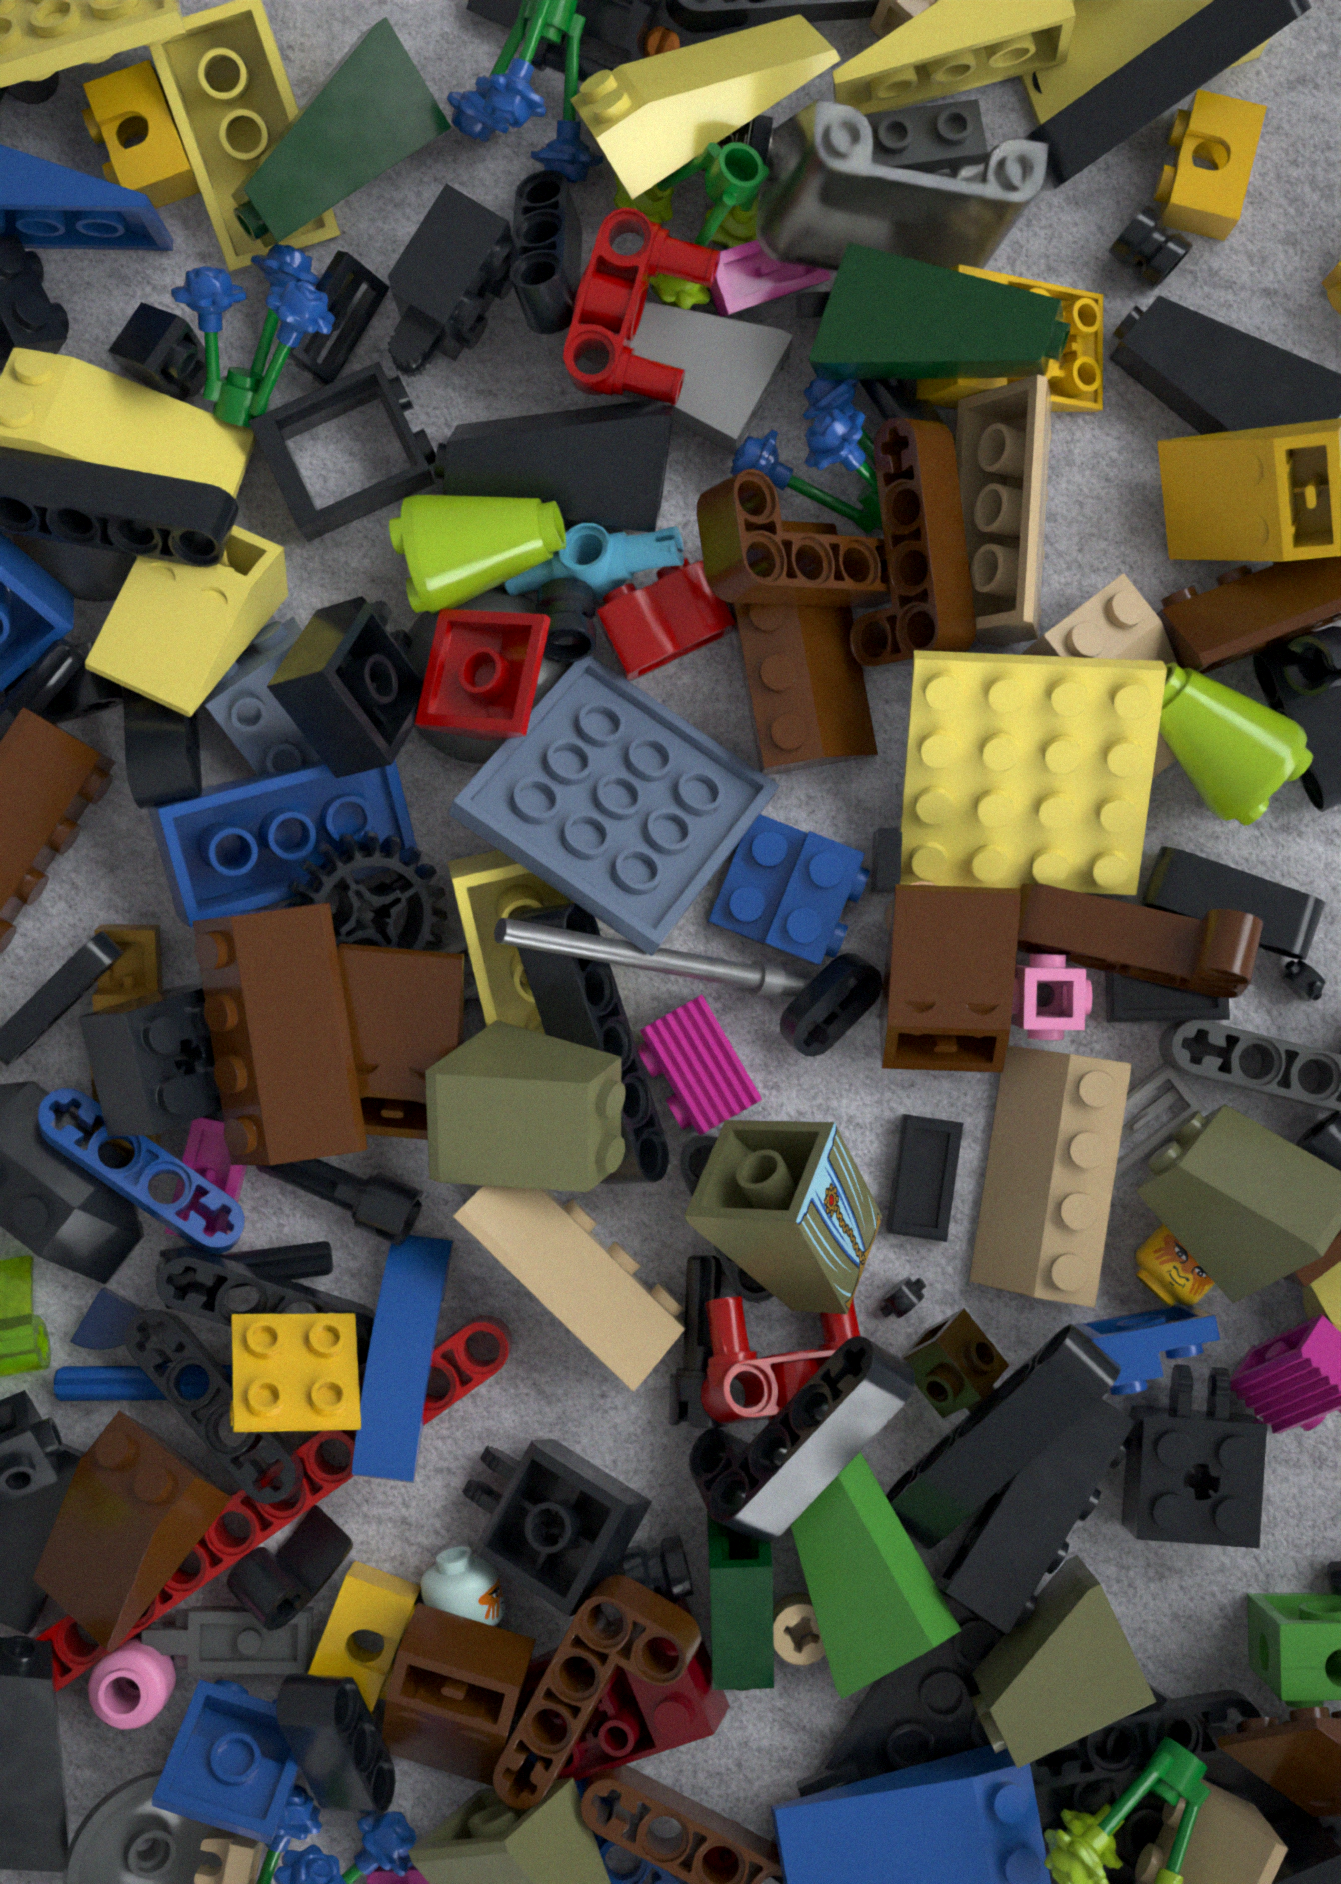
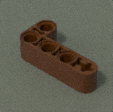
M900 417L890 418L883 422L877 430L873 453L892 607L859 616L852 626L849 643L852 655L857 662L868 667L913 666L914 650L967 652L976 636L974 601L955 443L952 433L945 424L938 421Z
M755 469L743 470L707 489L700 495L697 501L696 514L704 572L709 587L721 600L731 603L874 608L891 602L884 538L783 531L776 488L769 477Z
M1026 883L1020 887L1021 900L1017 950L1027 954H1065L1066 963L1219 998L1240 997L1251 984L1263 927V921L1256 916L1230 909H1212L1206 913L1203 920L1050 885Z
M611 1575L603 1579L577 1611L495 1767L493 1784L499 1798L508 1806L516 1809H529L539 1804L563 1770L618 1665L655 1686H668L676 1682L687 1669L701 1642L700 1628L695 1619L680 1607L629 1577ZM600 1603H607L617 1608L623 1617V1622L617 1623L609 1620L604 1615ZM654 1637L669 1639L677 1648L678 1655L671 1656L663 1653L657 1647ZM573 1656L582 1657L591 1663L595 1674L582 1672L576 1666ZM546 1709L558 1711L564 1717L567 1726H562L552 1721ZM533 1751L541 1755V1758L531 1772L526 1768V1765L528 1763L527 1757Z
M625 1764L613 1769H602L587 1777L581 1801L582 1818L587 1827L596 1834L690 1884H761L770 1876L782 1877L777 1844ZM611 1789L617 1790L621 1793L620 1800L615 1799L610 1807L600 1802L601 1796L606 1797ZM638 1802H642L638 1823H634L631 1821L632 1813L636 1814ZM667 1816L675 1819L682 1829L673 1837L663 1838L657 1836L651 1830L649 1824L658 1817ZM724 1846L730 1848L737 1858L728 1866L718 1867L708 1862L704 1855L713 1847Z

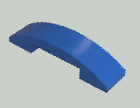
M409 1235L401 1246L393 1243L390 1244L376 1308L360 1403L361 1429L356 1431L352 1475L414 1483L424 1425L423 1412L435 1339L451 1261L452 1240Z

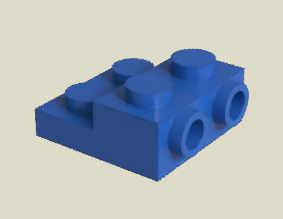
M760 814L739 843L708 923L818 967L821 965L824 955L835 959L841 948L848 925L840 923L838 920L846 900L858 903L871 870L860 866L865 853L809 831L806 833Z
M1179 1304L1173 1305L1171 1308L1163 1307L1074 1324L1077 1329L1121 1366V1372L1110 1388L1111 1395H1126L1148 1389L1146 1380L1164 1377L1159 1355L1160 1351H1165L1166 1358L1168 1359L1191 1357L1204 1352L1202 1343L1220 1340L1216 1316L1193 1305L1184 1306Z
M199 1679L152 1796V1806L271 1845L290 1792L292 1793L300 1771V1766L279 1726L276 1708L277 1699L272 1700L271 1703L250 1696L246 1688L232 1681L217 1680L213 1684Z

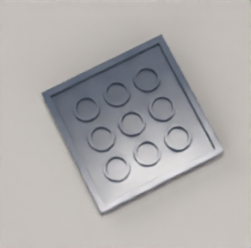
M590 655L580 661H575L531 711L526 736L507 739L452 801L448 814L647 954L653 956L772 800L780 785Z

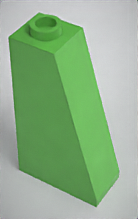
M860 1451L791 1524L832 1678L841 1699L930 1651L962 1631Z

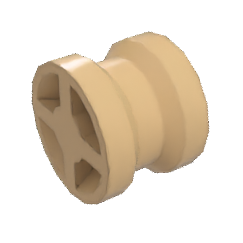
M794 1592L783 1596L773 1607L774 1648L783 1660L793 1665L806 1666L819 1661L826 1652L810 1594ZM809 1632L815 1633L814 1635H808L806 1638H803L800 1643V1639L802 1636H805Z

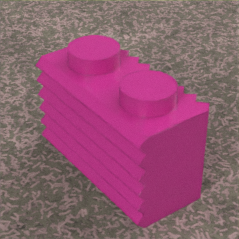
M702 994L639 1030L645 1041L636 1046L638 1053L652 1078L661 1073H664L675 1093L667 1097L665 1101L682 1130L694 1125L700 1136L763 1100Z
M1321 1313L1316 1318L1312 1317L1308 1322L1304 1321L1293 1329L1290 1328L1286 1332L1283 1331L1281 1334L1275 1335L1272 1339L1268 1338L1264 1343L1261 1341L1257 1346L1253 1345L1231 1376L1230 1391H1236L1238 1400H1245L1246 1408L1254 1409L1255 1417H1262L1264 1423L1271 1425L1273 1434H1280L1297 1426H1300L1304 1431L1312 1430L1329 1413L1337 1410L1341 1414V1332Z

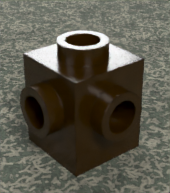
M965 1308L925 1329L901 1356L902 1359L906 1360L913 1367L915 1385L942 1419L963 1408H966L969 1413L972 1412L996 1389L994 1384L1010 1366Z

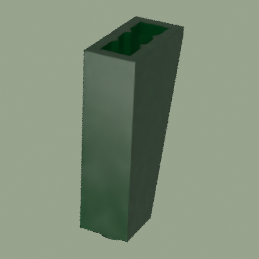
M386 17L361 33L231 194L238 205L233 210L234 215L245 234L252 241L260 239L265 248L279 243L452 128Z
M848 242L808 361L816 376L827 380L1028 378L1037 374L1045 376L1050 359L1060 361L1068 341L1071 324L1063 322L1062 300Z

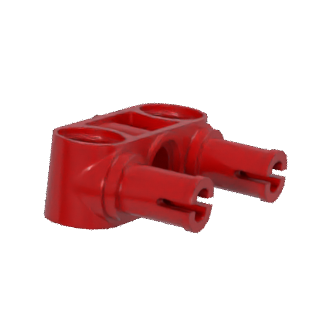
M623 207L607 215L599 228L589 264L583 273L578 288L573 318L564 346V363L570 379L576 388L587 395L596 396L602 394L622 396L624 391H629L676 405L683 387L685 369L635 355V348H631L630 345L636 336L642 319L650 278H658L659 274L662 273L711 288L718 270L721 251L670 237V230L662 228V224L649 221L644 213L634 208ZM635 233L644 240L641 249L635 254L629 256L620 255L612 249L614 241L620 235ZM592 349L601 350L609 356L606 368L594 375L585 374L577 368L580 357L586 351Z
M742 1296L720 1298L706 1302L705 1308L707 1310L714 1357L708 1358L707 1378L701 1388V1401L704 1410L712 1419L720 1423L733 1424L763 1419L771 1421L844 1342L850 1338L860 1336L854 1298L848 1314L820 1313L824 1344L819 1345V1350L787 1352L757 1359L756 1351H750ZM733 1378L738 1380L744 1388L745 1402L743 1407L737 1405L732 1399L730 1383Z

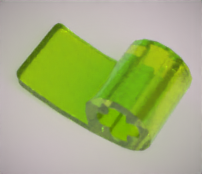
M29 1255L0 1260V1378L45 1370L49 1368L51 1361V1345L46 1324L39 1315L34 1314V1257Z

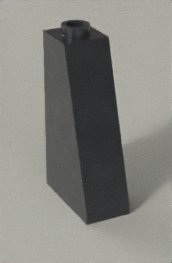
M1160 295L1145 312L1136 305L1113 333L1120 342L1109 359L1201 435L1337 419L1341 415L1340 373Z
M651 399L458 424L447 443L439 442L434 477L444 480L442 495L539 498L542 503L555 501L558 504L562 518L566 520L595 523L649 533L655 532L661 511L675 405Z
M23 1635L11 1636L9 1638L0 1637V1869L63 1873L69 1849V1819L51 1641L35 1640Z

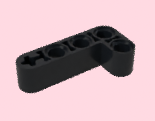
M856 1336L848 1339L833 1353L751 1443L720 1428L707 1429L693 1444L689 1456V1469L710 1516L714 1521L757 1542L766 1544L776 1540L905 1405L915 1386L913 1367L906 1360L868 1338Z

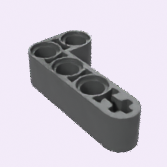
M1185 1020L1172 1023L1163 1031L1159 1040V1052L1162 1060L1169 1063L1179 1073L1341 1113V1049L1340 1053L1337 1054L1207 1020ZM1194 1037V1041L1198 1044L1220 1047L1217 1057L1204 1055L1190 1056L1189 1051L1181 1048V1042L1183 1038ZM1249 1045L1254 1046L1260 1052L1262 1058V1066L1259 1072L1251 1078L1246 1077L1239 1066V1056L1242 1050ZM1307 1060L1312 1061L1320 1073L1319 1082L1311 1092L1304 1091L1298 1081V1071Z

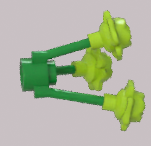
M714 142L709 143L701 155L692 159L634 199H631L616 174L614 176L617 185V191L613 199L614 205L618 209L623 207L634 208L644 213L649 221L661 224L673 217L671 200L674 194V186L706 169L704 178L705 190L710 200L715 203V206L705 214V224L693 242L697 245L707 247L711 240L714 244L723 245L730 249L768 236L775 230L777 225L775 219L768 215L771 209L770 202L767 199L756 197L760 185L769 175V169L763 165V161L757 151L742 142H731L722 149ZM662 273L659 274L658 278L651 277L649 281L652 283L651 290L653 294L659 297L663 305L688 310L694 304H707L711 298L708 291L709 287Z
M1164 1737L1141 1774L1112 1806L1106 1803L1095 1816L1089 1813H1079L1074 1810L1069 1811L1064 1808L1060 1814L1067 1827L1066 1831L1048 1829L1044 1833L1050 1849L1044 1865L1051 1869L1053 1878L1059 1884H1109L1106 1873L1103 1870V1865L1105 1864L1111 1869H1119L1123 1865L1121 1860L1115 1855L1117 1847L1113 1834L1125 1822L1124 1818L1150 1790L1172 1807L1176 1806L1180 1798L1186 1801L1165 1869L1159 1867L1154 1884H1182L1184 1877L1180 1876L1179 1873L1200 1808L1211 1793V1790L1200 1782L1208 1770L1207 1766L1183 1746L1168 1737Z

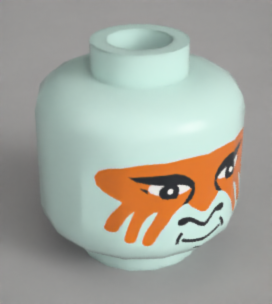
M454 1547L441 1552L436 1557L437 1562L425 1571L420 1580L424 1604L488 1625L495 1626L498 1624L505 1613V1602L497 1568L480 1558L477 1553H472V1549L469 1547Z

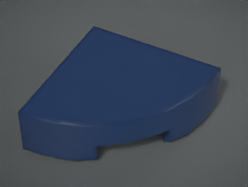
M104 1287L98 1292L70 1342L93 1350H105L125 1344V1333L128 1324L134 1316L145 1310Z

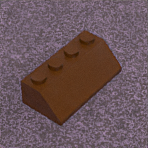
M782 520V527L785 532L838 535L836 524ZM729 602L731 614L736 623L734 630L760 772L768 776L877 756L878 751L862 665L852 655L849 644L850 632L854 624L851 608Z
M1341 556L1284 562L1272 561V566L1253 573L1250 564H1247L1217 577L1216 581L1219 586L1198 595L1195 586H1191L1161 600L1163 609L1156 614L1162 621L1178 666L1182 669L1191 668L1204 675L1305 632L1315 631L1340 621Z
M24 707L0 742V954L4 952L15 936L17 927L13 925V922L25 904L28 906L32 905L46 888L49 876L45 872L57 853L64 855L78 838L81 825L77 822L89 803L97 804L107 793L113 781V775L109 772L116 763V761L57 724Z
M330 902L254 910L192 921L195 935L194 952L200 966L205 998L204 1015L210 1029L215 1061L214 1077L220 1092L225 1124L224 1140L229 1149L231 1165H276L367 1150Z

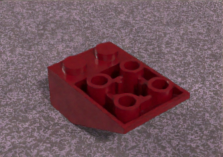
M685 1597L666 1599L693 1617ZM620 1616L612 1621L617 1623L623 1622V1617ZM654 1637L657 1647L663 1653L671 1656L678 1655L677 1648L669 1639ZM702 1637L698 1651L683 1675L676 1682L668 1686H655L647 1683L618 1665L556 1780L574 1778V1781L592 1776V1774L602 1769H613L714 1735L730 1705L724 1690H713L712 1662ZM558 1647L531 1659L517 1709L520 1718L523 1716ZM573 1656L576 1666L582 1672L595 1674L591 1663L582 1657ZM546 1709L552 1721L559 1725L567 1726L564 1717L558 1711ZM535 1753L537 1760L539 1761L541 1755Z

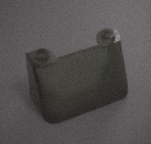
M816 99L771 132L766 163L769 175L760 185L756 223L757 240L762 250L771 259L782 263L838 272L848 242L947 269L958 264L984 269L1041 189L1045 177L1048 144L1025 139H1008L993 147L986 157L983 169L966 166L958 171L957 179L871 163L873 135L867 118L858 109L849 105Z

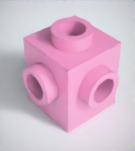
M1029 954V965L1015 966L1011 1024L1021 1029H1028L1027 1038L1036 1040H1063L1064 1030H1085V1015H1090L1093 998L1091 981L1086 979V969L1066 965L1065 954ZM1044 983L1050 989V999L1046 1004L1037 1006V985Z

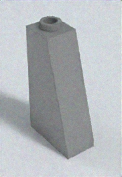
M646 301L638 331L630 347L635 348V355L685 369L684 383L679 400L675 405L673 423L735 455L790 354L793 335L777 328ZM570 326L563 331L547 334L546 338L549 357L564 365V346ZM592 349L586 351L580 357L577 368L585 374L594 375L600 373L606 368L609 356L601 350ZM624 391L622 395L634 402L652 399L629 391Z

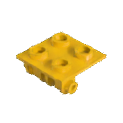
M355 1313L232 1314L233 1401H230L229 1423L230 1426H233V1432L361 1429Z

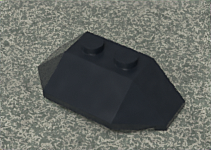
M35 1081L0 1084V1226L38 1257L102 1284L109 1283L144 1238L142 1222L138 1216V1207L55 1149L41 1136L38 1127V1110L43 1099L50 1094ZM57 1108L52 1112L55 1115L54 1128L61 1131L66 1125L75 1127L84 1134V1143L78 1147L82 1150H87L91 1138L97 1131L93 1129L91 1133L82 1127L77 1121V1115L70 1109L66 1112H62ZM109 1140L103 1143L98 1150L100 1161L111 1169H120L129 1164L128 1155Z

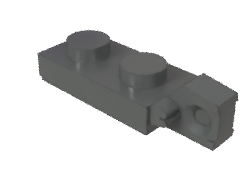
M192 1606L191 1609H177L175 1621L153 1622L142 1630L141 1644L153 1647L161 1655H174V1668L187 1669V1674H307L313 1658L314 1607H304L289 1623L272 1631L265 1629L244 1606Z

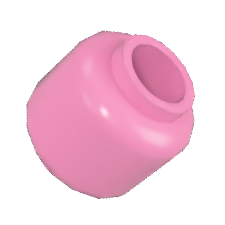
M142 1638L129 1639L115 1649L113 1653L111 1652L104 1656L93 1668L88 1682L89 1703L95 1715L108 1726L121 1730L140 1728L153 1721L172 1697L176 1684L174 1663L170 1655H161L153 1647L141 1644Z

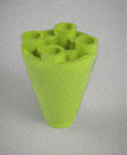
M414 495L404 498L401 505V516L389 520V532L394 550L398 555H406L411 577L406 579V590L410 605L415 613L428 611L431 615L439 614L440 609H454L553 558L554 551L566 549L567 545L564 522L558 504L555 501L542 503L539 498Z
M1174 662L1165 665L1167 673L1159 725L1161 736L1212 814L1225 821L1236 819L1243 826L1252 824L1264 814L1269 805L1268 798L1280 788L1285 780H1295L1310 766L1313 754L1305 747L1307 742L1305 730L1296 721L1191 668L1182 669Z

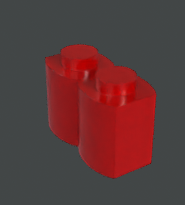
M684 558L683 565L664 566L656 572L658 581L637 590L634 583H629L614 589L602 598L605 606L596 610V619L625 679L628 681L651 673L682 656L722 639L734 631L736 623L725 601L716 596L707 583L703 560L690 564L688 558Z

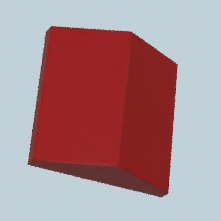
M440 609L415 725L424 729L483 741L526 736L551 618L546 614Z

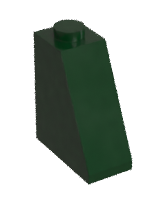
M707 1510L713 1690L747 1691L751 1689L774 1688L773 1565L771 1543L763 1544L714 1521Z

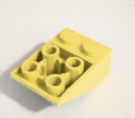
M234 525L222 560L217 565L211 567H195L138 556L85 661V668L183 715L191 717L288 597L284 547Z

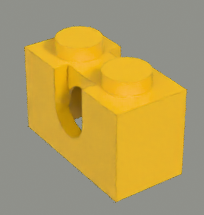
M150 59L82 84L91 106L81 110L84 121L95 145L105 142L110 154L111 161L102 164L108 182L147 195L155 209L201 192L163 85ZM140 135H147L140 144L127 149L124 148L127 140Z
M1197 89L1186 110L1177 108L1167 138V145L1176 147L1173 166L1165 164L1162 166L1153 195V201L1162 203L1159 215L1163 218V226L1222 241L1226 240L1240 219L1267 106ZM1192 157L1208 161L1215 170L1195 167Z
M355 1560L344 1578L308 1674L352 1677L357 1683L364 1701L372 1714L379 1698L386 1701L395 1664L393 1659L417 1606L415 1603L421 1586ZM366 1629L381 1634L384 1648L376 1653L364 1649L357 1643L354 1632Z

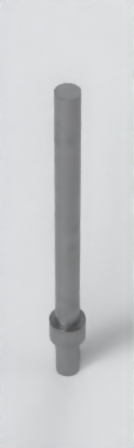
M500 918L494 930L495 941L500 944L746 988L750 995L775 999L780 994L797 997L816 977L784 971L781 964L769 961L754 960L751 964L661 947L658 948L653 956H650L629 941L507 918Z

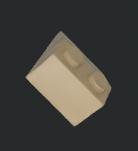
M1124 573L1020 654L1164 661L1165 665L1172 662L1178 665L1161 619ZM1158 732L1152 779L1176 760L1160 732Z

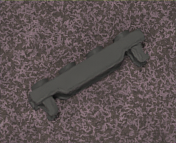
M973 99L774 127L771 132L766 163L769 175L760 185L757 196L767 199L770 203H774V199L778 198L780 193L800 191L810 195L923 179L939 170L949 169L956 177L966 176L970 173V166L986 163L988 156L979 100Z

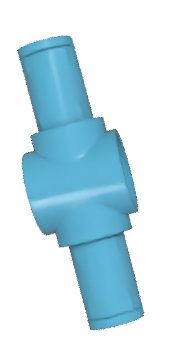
M582 523L566 532V549L554 551L553 558L504 583L508 593L511 596L539 590L543 584L550 580L574 578L586 582L593 588L596 599H602L609 592L623 586L627 579H632L634 573L664 566L683 565L684 556L682 552H684L681 533L678 527L674 526L656 532L627 536L625 532L608 534L602 526L595 523Z

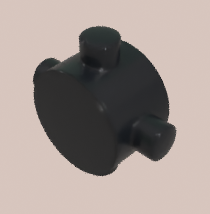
M1302 960L1287 962L1285 965L1287 971L1282 977L1283 982L1296 995L1306 1001L1320 999L1326 984L1323 977Z
M909 1276L902 1279L883 1296L882 1301L885 1304L880 1308L882 1314L885 1317L894 1314L897 1319L906 1315L924 1298L925 1295L922 1290L926 1288L925 1282L921 1278H917L913 1282Z

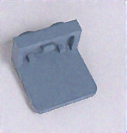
M291 617L283 624L281 621H275L263 627L251 641L253 645L242 652L203 701L205 707L258 775L323 761L267 688L268 683L303 631L294 617Z

